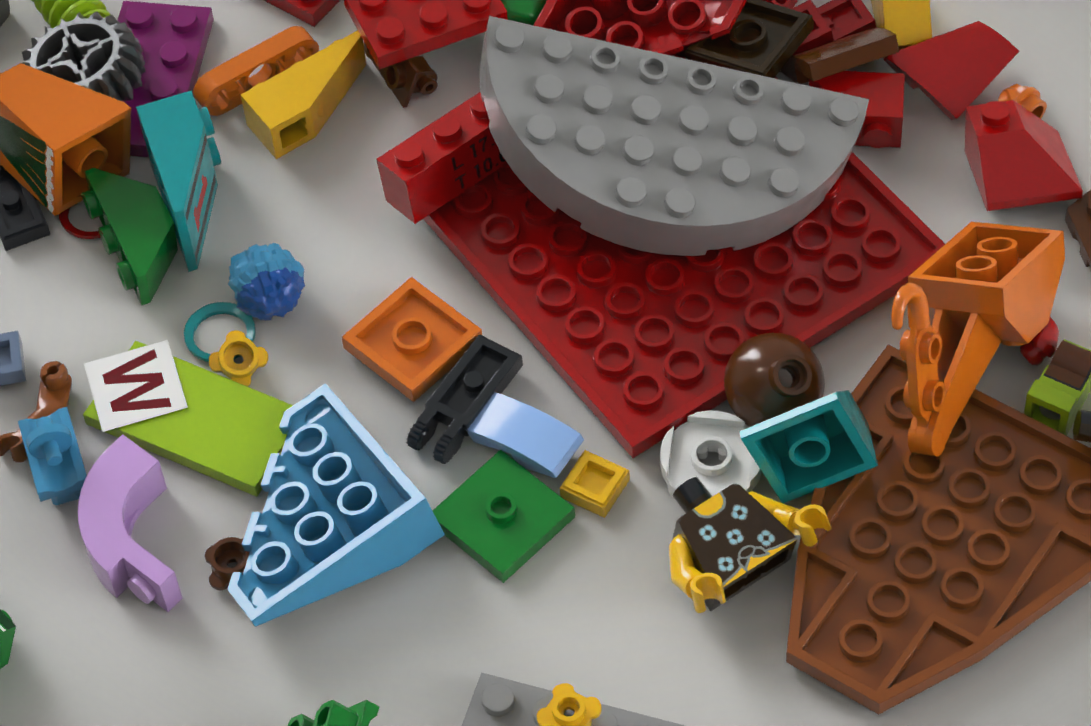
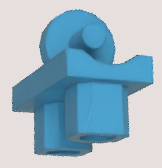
M60 408L53 414L39 419L26 418L18 421L40 502L51 499L53 505H61L79 499L87 474L68 408Z

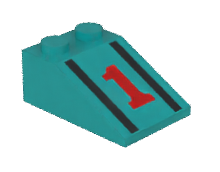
M187 91L137 106L136 109L151 168L162 199L174 221L176 238L188 272L197 270L218 187L214 166L222 163L214 137L207 138V136L215 134L207 107L198 109L192 91Z

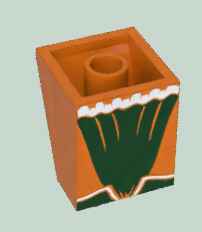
M22 63L0 73V165L54 216L83 200L81 193L88 190L85 176L86 170L96 168L123 177L130 174L131 107L125 102Z

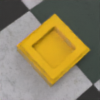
M584 450L560 486V497L605 518L629 482L630 472L624 467Z

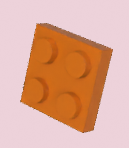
M410 277L342 336V342L345 350L412 402H415L456 365L478 335H482V329L414 278Z

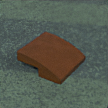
M870 28L794 54L781 69V72L798 84L809 82V79L816 81L898 53L897 36L895 33L884 28Z

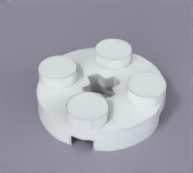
M712 410L697 412L687 416L688 422L680 425L675 431L673 426L665 434L660 448V466L662 477L668 485V492L671 497H673V493L681 484L693 477H698L712 497L732 484L740 485L747 492H751L757 486L762 471L740 438L739 431L746 429L745 421L736 415ZM708 452H717L718 459L724 462L717 466H707L698 459L707 458Z

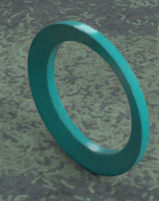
M230 302L211 303L201 307L190 316L184 328V340L188 350L195 357L209 362L211 354L205 353L197 347L194 342V334L202 321L214 315L229 314L239 318L247 328L246 338L252 342L254 341L256 327L253 317L239 310L237 304Z

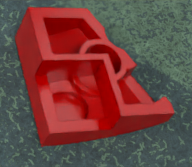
M977 21L900 49L898 53L886 56L883 60L896 73L905 74V82L912 89L919 88L948 118L956 120L966 110V106H970L1019 53V50L994 29Z

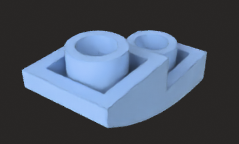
M494 392L468 430H466L473 442L510 453L514 460L525 469L553 478L558 477L584 441L579 432L530 405Z

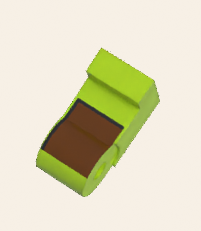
M1064 339L1058 346L1050 365L1046 366L1039 380L1035 379L1026 395L1024 414L1067 436L1078 410H1081L1091 390V350ZM1042 406L1060 414V419L1053 420L1045 417L1040 412L1039 407Z

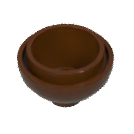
M764 333L743 342L733 352L726 366L724 387L727 400L737 417L745 421L747 426L751 427L822 398L825 381L822 366L808 345L791 335ZM780 369L787 370L792 376V383L789 388L783 386L779 381L778 374Z

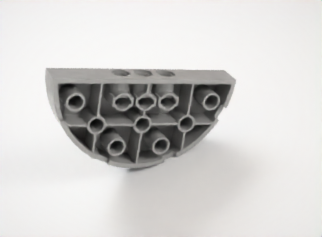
M489 16L480 62V93L490 120V132L500 153L515 175L530 192L554 212L560 209L571 218L581 222L580 228L592 235L632 249L664 255L699 256L705 255L707 250L732 247L733 251L741 250L767 241L803 220L820 205L827 192L842 174L864 123L869 99L493 16Z

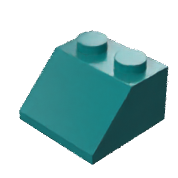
M849 390L834 392L739 431L741 440L782 503L811 493L815 488L826 487L878 466L869 424Z

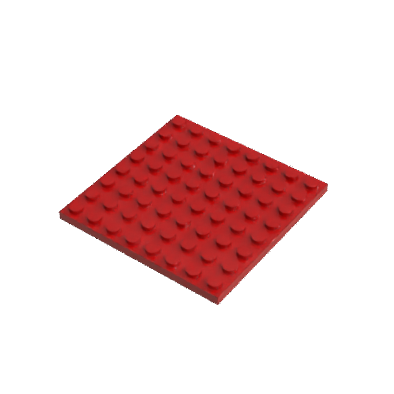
M688 46L683 47V51L670 56L686 59L684 51ZM851 152L842 174L827 192L824 200L803 220L767 241L733 251L732 247L707 250L705 255L699 256L664 255L612 243L581 229V222L571 218L560 209L554 212L530 192L515 175L508 163L423 219L632 458L662 441L665 434L673 426L675 431L680 425L688 422L687 416L701 411H710L727 400L724 387L726 366L733 352L743 342L764 333H782L798 338L811 348L895 296L900 287L908 283V277L945 245L853 152Z

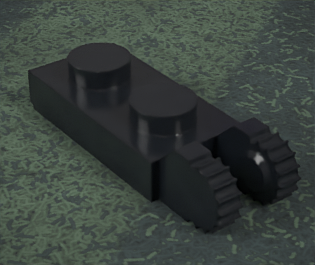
M478 335L425 403V410L418 417L416 423L413 424V427L410 428L406 442L407 446L415 450L423 449V446L434 435L438 422L448 426V428L436 443L433 457L434 460L442 464L449 462L460 449L464 436H469L466 430H468L494 392L501 394L523 366L522 355L482 335Z

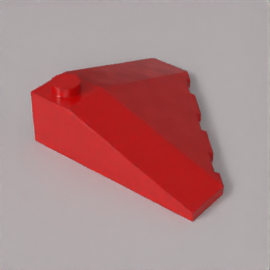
M547 0L534 26L673 55L683 51L685 46L709 37L713 40L730 33L747 0Z

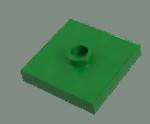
M502 450L498 451L432 510L445 536L503 583L575 518V508Z

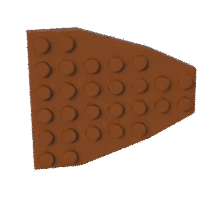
M889 344L851 393L869 424L878 466L826 487L814 489L810 505H820L825 509L832 529L830 531L822 528L814 529L818 542L811 547L806 546L802 538L800 539L797 551L786 652L787 663L877 714L883 713L981 661L1091 581V448L975 389L953 427L942 454L935 457L911 453L908 447V432L913 414L910 408L904 405L903 401L904 387L908 380L906 361L902 360L900 350Z

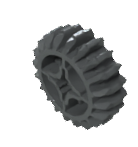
M97 11L89 18H85L80 12L74 20L68 22L61 18L60 25L55 28L45 26V35L43 37L31 38L32 48L22 52V64L120 101L133 100V89L142 86L141 75L146 72L144 67L145 61L142 55L143 50L138 39L134 37L132 30L127 27L125 22L120 23L113 15L103 18Z

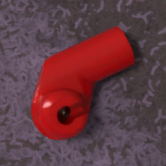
M1051 317L1048 324L1028 344L1020 345L1021 354L1032 365H1040L1046 357L1052 358L1056 352L1059 330Z

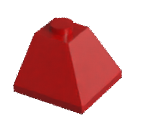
M1014 100L991 101L985 104L966 106L964 152L986 211L1082 198V187L1060 134L1056 129Z

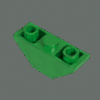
M96 168L86 170L85 176L88 190L82 192L81 195L87 213L91 220L99 217L103 225L98 228L107 254L116 253L120 262L116 263V269L126 291L134 289L141 305L148 304L152 301L178 251L174 221L156 186Z

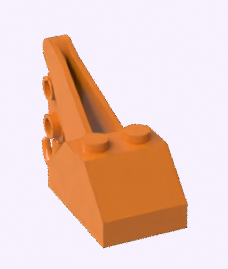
M971 221L908 277L907 284L900 287L893 301L891 317L892 327L896 330L901 329L907 306L910 330L907 329L901 337L900 356L902 360L906 361L908 377L904 387L903 401L904 405L910 408L913 414L908 432V447L911 453L935 457L940 456L953 427L1000 343L1006 346L1028 344L1048 324L1065 261L1064 231Z

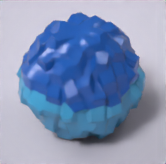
M272 243L269 246L266 244L262 246L256 244L231 258V266H229L230 281L228 285L235 292L234 298L239 310L243 311L246 315L268 321L272 320L273 316L284 317L287 312L293 311L294 307L297 306L301 291L305 287V269L300 262L294 259L290 251L282 250L279 244Z

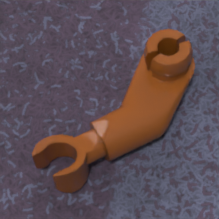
M51 361L42 366L36 411L28 416L27 419L46 417L60 408L68 407L72 378L64 364L58 361ZM20 429L16 432L0 436V456H4L10 450L13 461L18 463L24 462L28 458Z

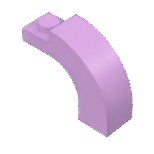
M122 434L97 459L85 478L78 501L80 533L94 572L100 582L113 596L118 598L129 587L133 594L142 602L149 604L151 601H154L165 611L169 612L182 599L175 572L131 538L132 529L137 518L167 489L159 461Z

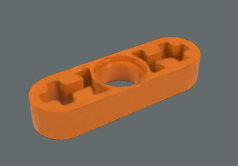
M289 27L203 74L193 88V96L202 107H207L210 115H222L242 104L241 94L250 90L256 84L265 82L285 71L294 63L303 61L319 52V45L303 27ZM264 64L259 72L249 77L254 69Z

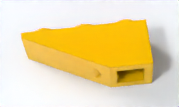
M357 30L343 39L334 41L323 50L303 61L294 63L285 71L265 82L256 84L250 90L241 94L247 126L275 159L280 158L317 136L367 65L364 43L359 31Z

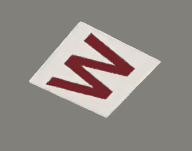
M168 340L84 363L102 432L188 408Z

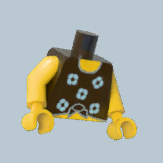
M693 477L681 484L673 493L674 499L686 514L676 521L673 540L669 544L671 580L688 597L693 599L694 609L697 613L705 612L706 606L712 611L791 559L797 542V538L794 535H801L802 541L806 546L811 547L815 545L818 540L814 529L822 528L827 531L832 529L825 509L816 504L798 509L756 492H747L738 484H732L712 497L698 477Z

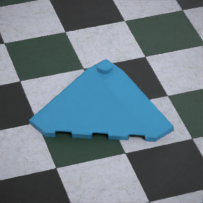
M326 383L287 409L283 414L279 428L287 437L281 455L279 453L270 454L261 482L262 489L268 492L267 500L262 514L261 512H252L242 542L244 550L250 552L243 575L241 572H233L227 590L255 627L399 567L445 535L424 495Z

